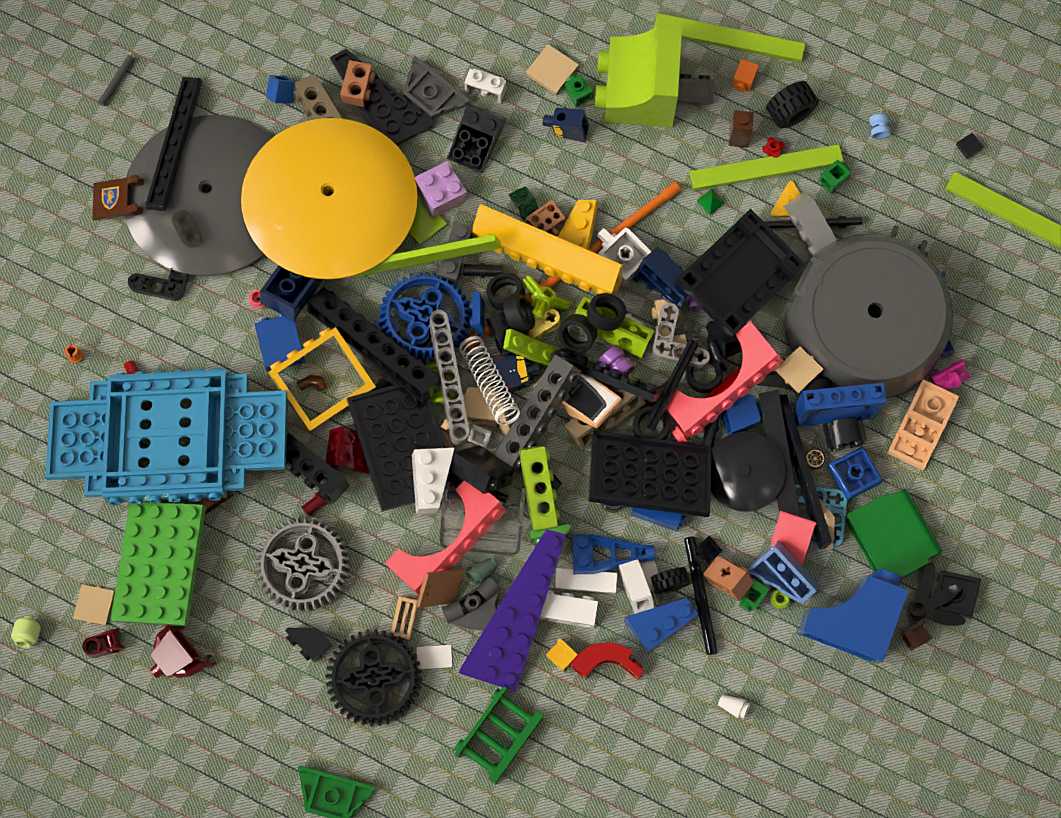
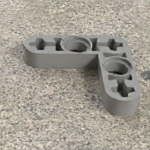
M666 303L661 308L652 352L660 360L678 363L680 358L676 356L675 352L678 349L684 350L686 344L672 342L679 313L678 307L673 303ZM668 309H672V313H675L671 314L670 322L666 321L667 313L664 312L668 311ZM667 326L671 329V334L664 336L660 333V329ZM660 345H663L664 349L668 351H663V354H660L656 348H660ZM671 347H674L672 351V356H669V351ZM697 347L693 355L696 357H692L689 366L705 367L710 359L709 352L704 348ZM699 354H703V358L706 359H703L702 362H699L697 356H699Z

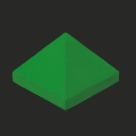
M710 189L697 200L709 214H712L724 204V201L713 189Z

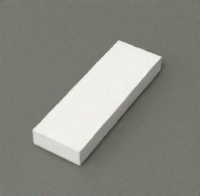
M557 568L555 589L616 594L617 573L573 574V569Z

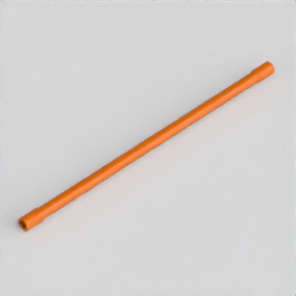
M673 182L661 191L658 196L609 233L611 235L613 233L618 235L625 227L630 229L664 202L669 201L681 192V188L676 182ZM599 239L590 246L589 251L597 254L603 249L601 246L603 242ZM555 275L550 276L540 283L539 286L551 288L562 279ZM528 292L525 297L531 303L532 294ZM487 324L485 325V335L478 336L482 340L491 333ZM476 331L467 338L477 336ZM479 339L470 340V341H468L467 343H465L463 346L466 347L469 343H471V342H473V341H477V340H479ZM475 342V343L469 345V346L466 348V350H467V351L471 350L473 347H475V346H476L477 344H479L480 342Z

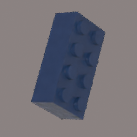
M278 265L260 290V304L295 321L307 304V300L312 297L324 279L298 275Z

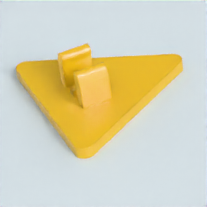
M789 181L770 213L772 217H789L783 206L801 195L793 181Z

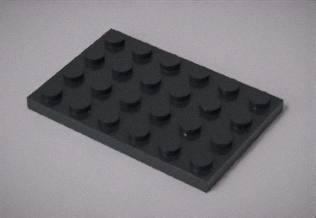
M399 384L348 397L346 401L381 512L415 503L412 466L414 450L446 448L430 398L423 404ZM450 470L448 471L443 495L455 492V489L458 487L455 475Z
M593 430L588 502L709 517L711 505V446Z

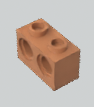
M349 60L340 94L342 103L364 107L365 102L369 101L371 94L369 86L370 83H374L375 72H373L371 64ZM360 73L365 74L364 77H357ZM356 90L361 92L358 95L352 94Z

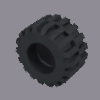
M798 81L786 86L775 94L767 104L766 110L780 129L787 128L809 116L819 104V99L806 81Z

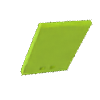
M417 195L416 214L409 234L420 246L444 228L447 222L440 215L431 218Z

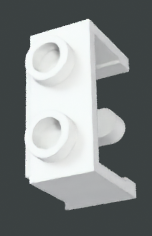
M477 69L469 70L464 83L466 93H469L471 86L481 89V95L484 97L491 92L498 95L497 103L500 104L507 89L504 78Z

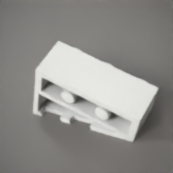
M454 448L414 450L412 466L416 514L437 513Z

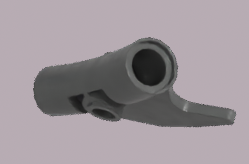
M488 577L465 596L441 607L447 624L484 630L496 611L495 602L501 588ZM474 602L476 606L471 607L470 603Z

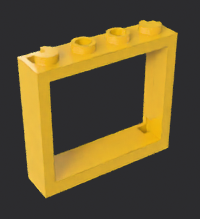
M328 327L319 333L321 335L316 341L313 338L303 344L304 349L299 352L295 349L286 355L288 358L286 361L281 363L279 360L271 365L270 368L272 370L268 372L279 390L287 391V402L308 432L347 407L346 399L348 397L369 392L376 387L336 327L332 330ZM331 337H334L365 385L310 421L278 373Z

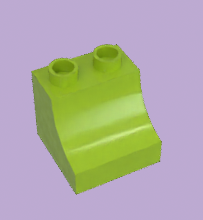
M658 23L652 30L642 34L623 37L610 36L609 51L599 50L597 73L607 74V85H596L595 108L605 109L604 123L673 127L679 88L682 24Z

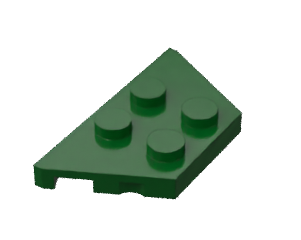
M298 766L305 812L326 818H351L376 790L375 786Z

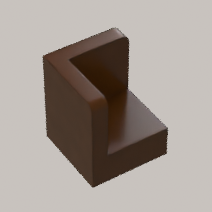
M924 619L900 634L911 652L931 640V636L923 626L926 623Z

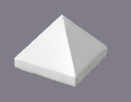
M473 424L468 441L487 448L492 431Z

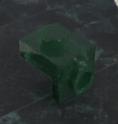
M526 186L508 194L511 202L518 209L522 220H525L527 216L539 209L535 197Z

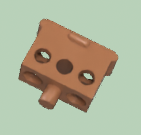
M551 200L527 216L525 223L535 228L542 227L543 229L540 230L547 233L551 232L554 236H557L560 233L557 227L565 222V217L555 205V200Z

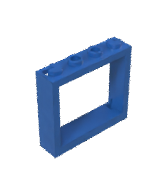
M884 383L803 391L794 406L797 427L823 425L825 423L833 424L835 420L855 417L857 419L859 416H862V421L873 420L887 403ZM807 394H813L814 399L807 400Z

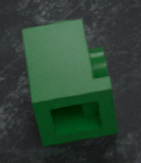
M574 74L566 79L565 91L575 107L592 99L593 90L588 86L582 74L579 76Z
M836 160L821 173L818 181L832 194L849 179L851 172L845 163Z
M752 578L753 585L739 601L741 602L739 606L748 612L750 610L755 612L769 591V588ZM748 595H754L755 600H749Z

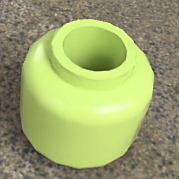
M24 616V618L15 621L11 638L15 645L22 648H30L37 643L41 626L36 622L35 618Z

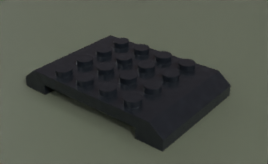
M750 208L725 234L689 266L675 282L731 338L805 263Z

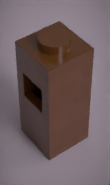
M734 110L729 132V146L748 148L753 129L754 112Z

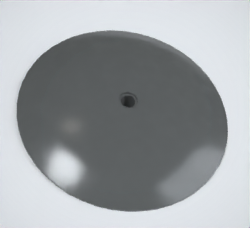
M224 115L192 117L166 211L147 210L145 204L168 127L153 136L138 152L126 175V178L131 175H138L139 178H143L142 186H129V205L137 204L138 207H142V214L125 216L129 231L139 247L150 258L168 269L173 267L172 270L195 276H215L230 273L250 265L265 255L255 244L247 230L242 213L241 195L244 178L252 160L272 137L260 127L239 118ZM206 189H212L211 192L204 193Z

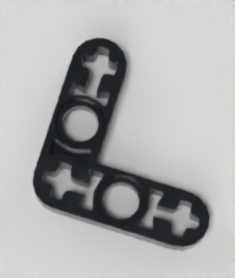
M173 267L171 268L168 280L135 273L128 278V286L135 293L178 301L184 296L189 275L187 273L182 278H177L175 276L176 271L172 270ZM137 279H139L142 284H147V289L145 290V286L141 284H138L137 287H135L133 282H136ZM175 282H177V289L179 293H175V295H172L170 290L175 289ZM154 283L161 284V289L157 292L151 290V286Z

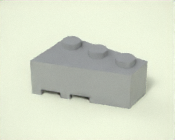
M802 193L783 206L791 221L799 230L800 237L808 244V251L812 257H816L818 251L823 247L837 241L814 199Z

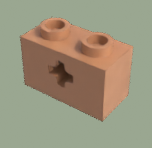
M719 556L703 574L712 586L738 601L741 600L754 583L749 576L751 573L743 566L739 568L732 560L728 558L725 560Z

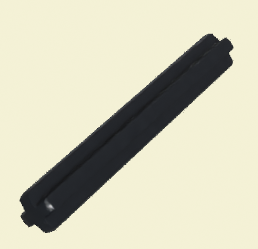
M691 339L688 341L663 390L662 398L657 401L646 423V427L650 430L656 429L699 345L696 341Z

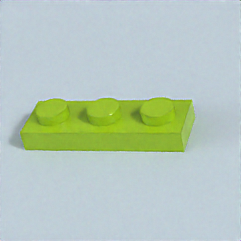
M506 330L503 349L543 366H549L551 354L556 351L555 347L516 330Z

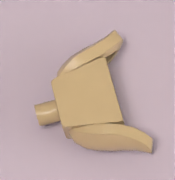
M483 383L482 387L486 388L488 383ZM477 384L476 388L468 387L466 392H462L468 424L497 427L495 416L489 409V405L486 403V399L483 397V393ZM486 389L485 393H489L492 389ZM496 394L489 395L488 399H492ZM502 398L498 400H493L491 404L495 405ZM503 405L495 406L494 410L498 411ZM508 410L503 412L500 416L508 415ZM453 412L451 414V416L455 419H459L462 417L461 414L458 412ZM509 416L498 418L500 422L509 421ZM447 418L440 426L445 430H449ZM510 424L499 425L501 431L506 436L511 428Z

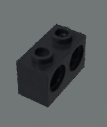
M502 312L487 318L486 322L499 355L512 353L503 349L506 330L511 329L506 320L505 313Z

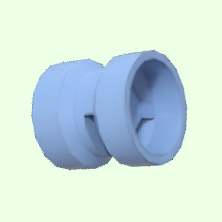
M876 114L869 118L870 125L872 126V138L882 139L891 135L887 114Z

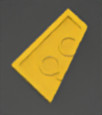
M578 200L557 237L589 250L598 209L597 200Z

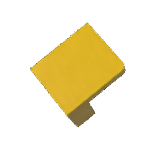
M561 638L557 640V643L546 654V657L562 672L570 666V663L577 656Z

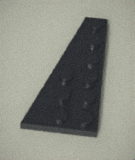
M344 49L330 57V61L343 82L349 60L363 63L348 49ZM363 73L357 75V77L365 76ZM375 73L374 83H370L369 86L371 90L369 101L365 102L364 107L358 106L370 127L383 133L398 146L435 126V122L423 115L418 108L411 105L404 96L386 81L384 82ZM358 90L352 92V94L358 95L361 93Z

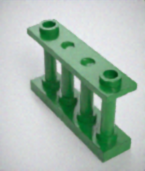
M504 686L501 690L496 689L491 696L492 703L465 740L460 739L454 748L456 750V757L459 758L464 753L485 768L490 775L489 781L495 785L544 718V715L538 710L535 714H529L504 696L507 692V688ZM499 702L525 720L524 723L527 725L522 731L520 729L517 731L492 712ZM486 719L513 737L512 740L515 742L510 748L508 746L505 748L480 729ZM474 736L501 754L502 760L498 765L496 763L492 764L468 746Z

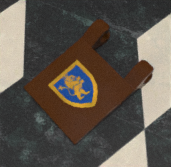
M131 175L128 178L94 183L92 219L101 220L127 215H141L142 207H138L137 204L129 205V186H142L143 178H139L138 175Z

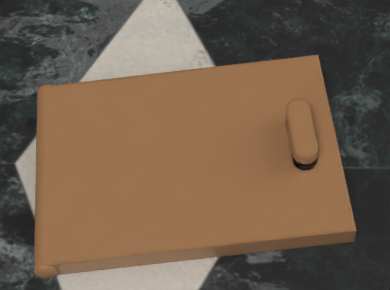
M465 569L427 572L422 583L417 607L444 605L456 601Z

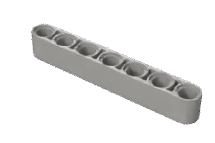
M436 310L430 316L429 326L448 429L452 443L462 446L468 440L469 426L449 319L444 311ZM442 319L444 323L436 324L434 320ZM444 337L447 339V342L440 343L437 339ZM448 356L451 360L444 362L441 360V357ZM450 374L454 377V379L448 381L444 378V376ZM450 393H454L458 396V398L452 400L449 399L447 395ZM453 412H458L461 414L462 417L459 419H455L451 416V414ZM457 431H462L465 434V436L463 438H458L455 436L454 433Z

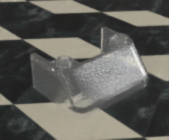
M450 481L445 483L442 498L440 544L444 548H447L455 541L465 521L463 502L458 498L449 497ZM522 489L520 505L510 504L506 506L505 509L507 511L504 513V516L497 520L469 551L509 556L516 555L520 551L526 489Z

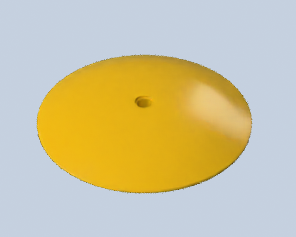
M341 118L314 119L285 129L259 150L244 178L241 195L242 213L247 230L255 244L277 265L295 274L310 278H346L376 267L399 248L407 237L415 218L417 185L407 158L399 147L383 133L353 120ZM327 192L333 193L331 196L325 195Z

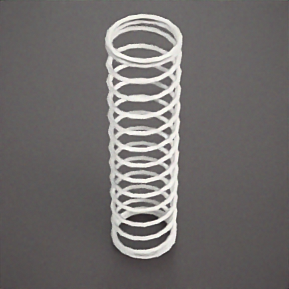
M473 336L465 339L460 344L459 351L465 359L469 370H471L477 386L483 393L489 409L495 416L496 422L499 425L513 423L519 417L520 410L517 404L514 403L511 393L508 392V387L505 386V382L502 380L499 370L496 369L493 359L490 358V353L487 352L482 338ZM473 339H479L477 341L469 343L462 351V347L465 343ZM481 342L480 346L473 348L467 353L464 352L469 345ZM484 353L481 357L473 359L475 356ZM468 355H474L470 360L467 359ZM487 359L485 362L476 365L479 361ZM478 360L474 365H470L471 361ZM489 365L487 368L478 371V370L481 369L483 366ZM480 366L477 371L473 370L474 367ZM493 370L491 373L482 376L484 373ZM484 371L480 376H476L477 372ZM495 376L492 380L485 382L488 378ZM487 377L483 382L479 381L480 378ZM491 382L486 388L482 387L483 383ZM498 382L496 385L489 387L491 384ZM500 382H503V386H497V385H498ZM502 387L500 390H498V391H496V392H494V393H491V392L494 391L495 389ZM504 387L506 388V391L500 392ZM494 388L489 393H485L486 389ZM505 393L501 397L494 399L496 396ZM507 393L509 394V397L499 400L495 405L491 404L493 400H498ZM496 394L492 399H488L489 395ZM507 399L505 402L498 404L502 400ZM510 399H512V403L505 404ZM503 405L498 411L494 410L495 406ZM509 409H515L512 413L506 416H500L503 412ZM516 410L518 411L517 415L509 421L500 422L498 418L508 417Z

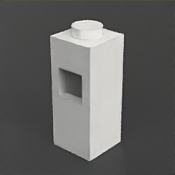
M639 560L619 565L621 578L634 614L654 608L652 595Z

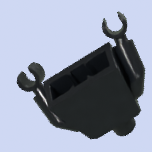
M710 321L706 326L708 331L706 342L713 361L717 363L715 373L720 375L721 368L726 373L729 367L728 363L722 361L721 358L727 359L741 352L742 347L735 334L730 338L715 321Z

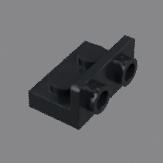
M680 74L677 101L713 103L714 80L710 79V75H699V78H691V74Z

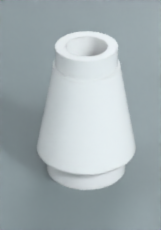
M722 694L718 706L738 719L740 717L745 719L750 703L746 702L745 699Z

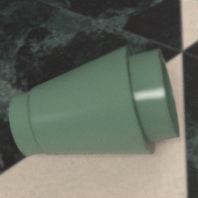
M490 557L469 567V570L466 572L467 576L474 585L481 584L497 568V564Z

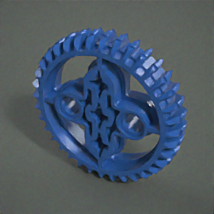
M418 272L417 277H414L411 273L410 279L404 276L402 278L403 283L397 280L396 286H390L391 291H386L385 295L387 297L382 298L384 304H380L382 311L379 312V317H381L379 324L382 325L381 331L385 332L386 336H390L401 348L407 349L410 355L414 354L415 359H418L419 355L422 356V361H425L426 356L429 357L430 361H433V356H435L433 347L422 348L416 347V345L424 344L431 334L430 326L428 325L430 323V316L433 311L441 310L444 303V295L440 291L441 289L454 299L458 307V325L455 324L451 314L445 313L449 319L451 333L454 332L452 336L453 346L456 348L460 347V342H463L465 340L464 336L468 335L467 329L470 328L469 321L471 316L469 314L471 310L467 308L469 301H465L466 295H461L462 289H456V283L450 285L449 279L443 281L442 277L436 278V273H433L431 277L428 272H425V276H421V273ZM433 286L422 293L419 301L410 297L396 300L402 292L409 288ZM433 296L437 298V301L430 302L428 298ZM392 308L395 309L396 315L400 319L409 323L406 337L410 344L403 341L395 332L391 322ZM435 319L434 322L436 324H442L443 320ZM419 330L423 335L418 337L413 332Z

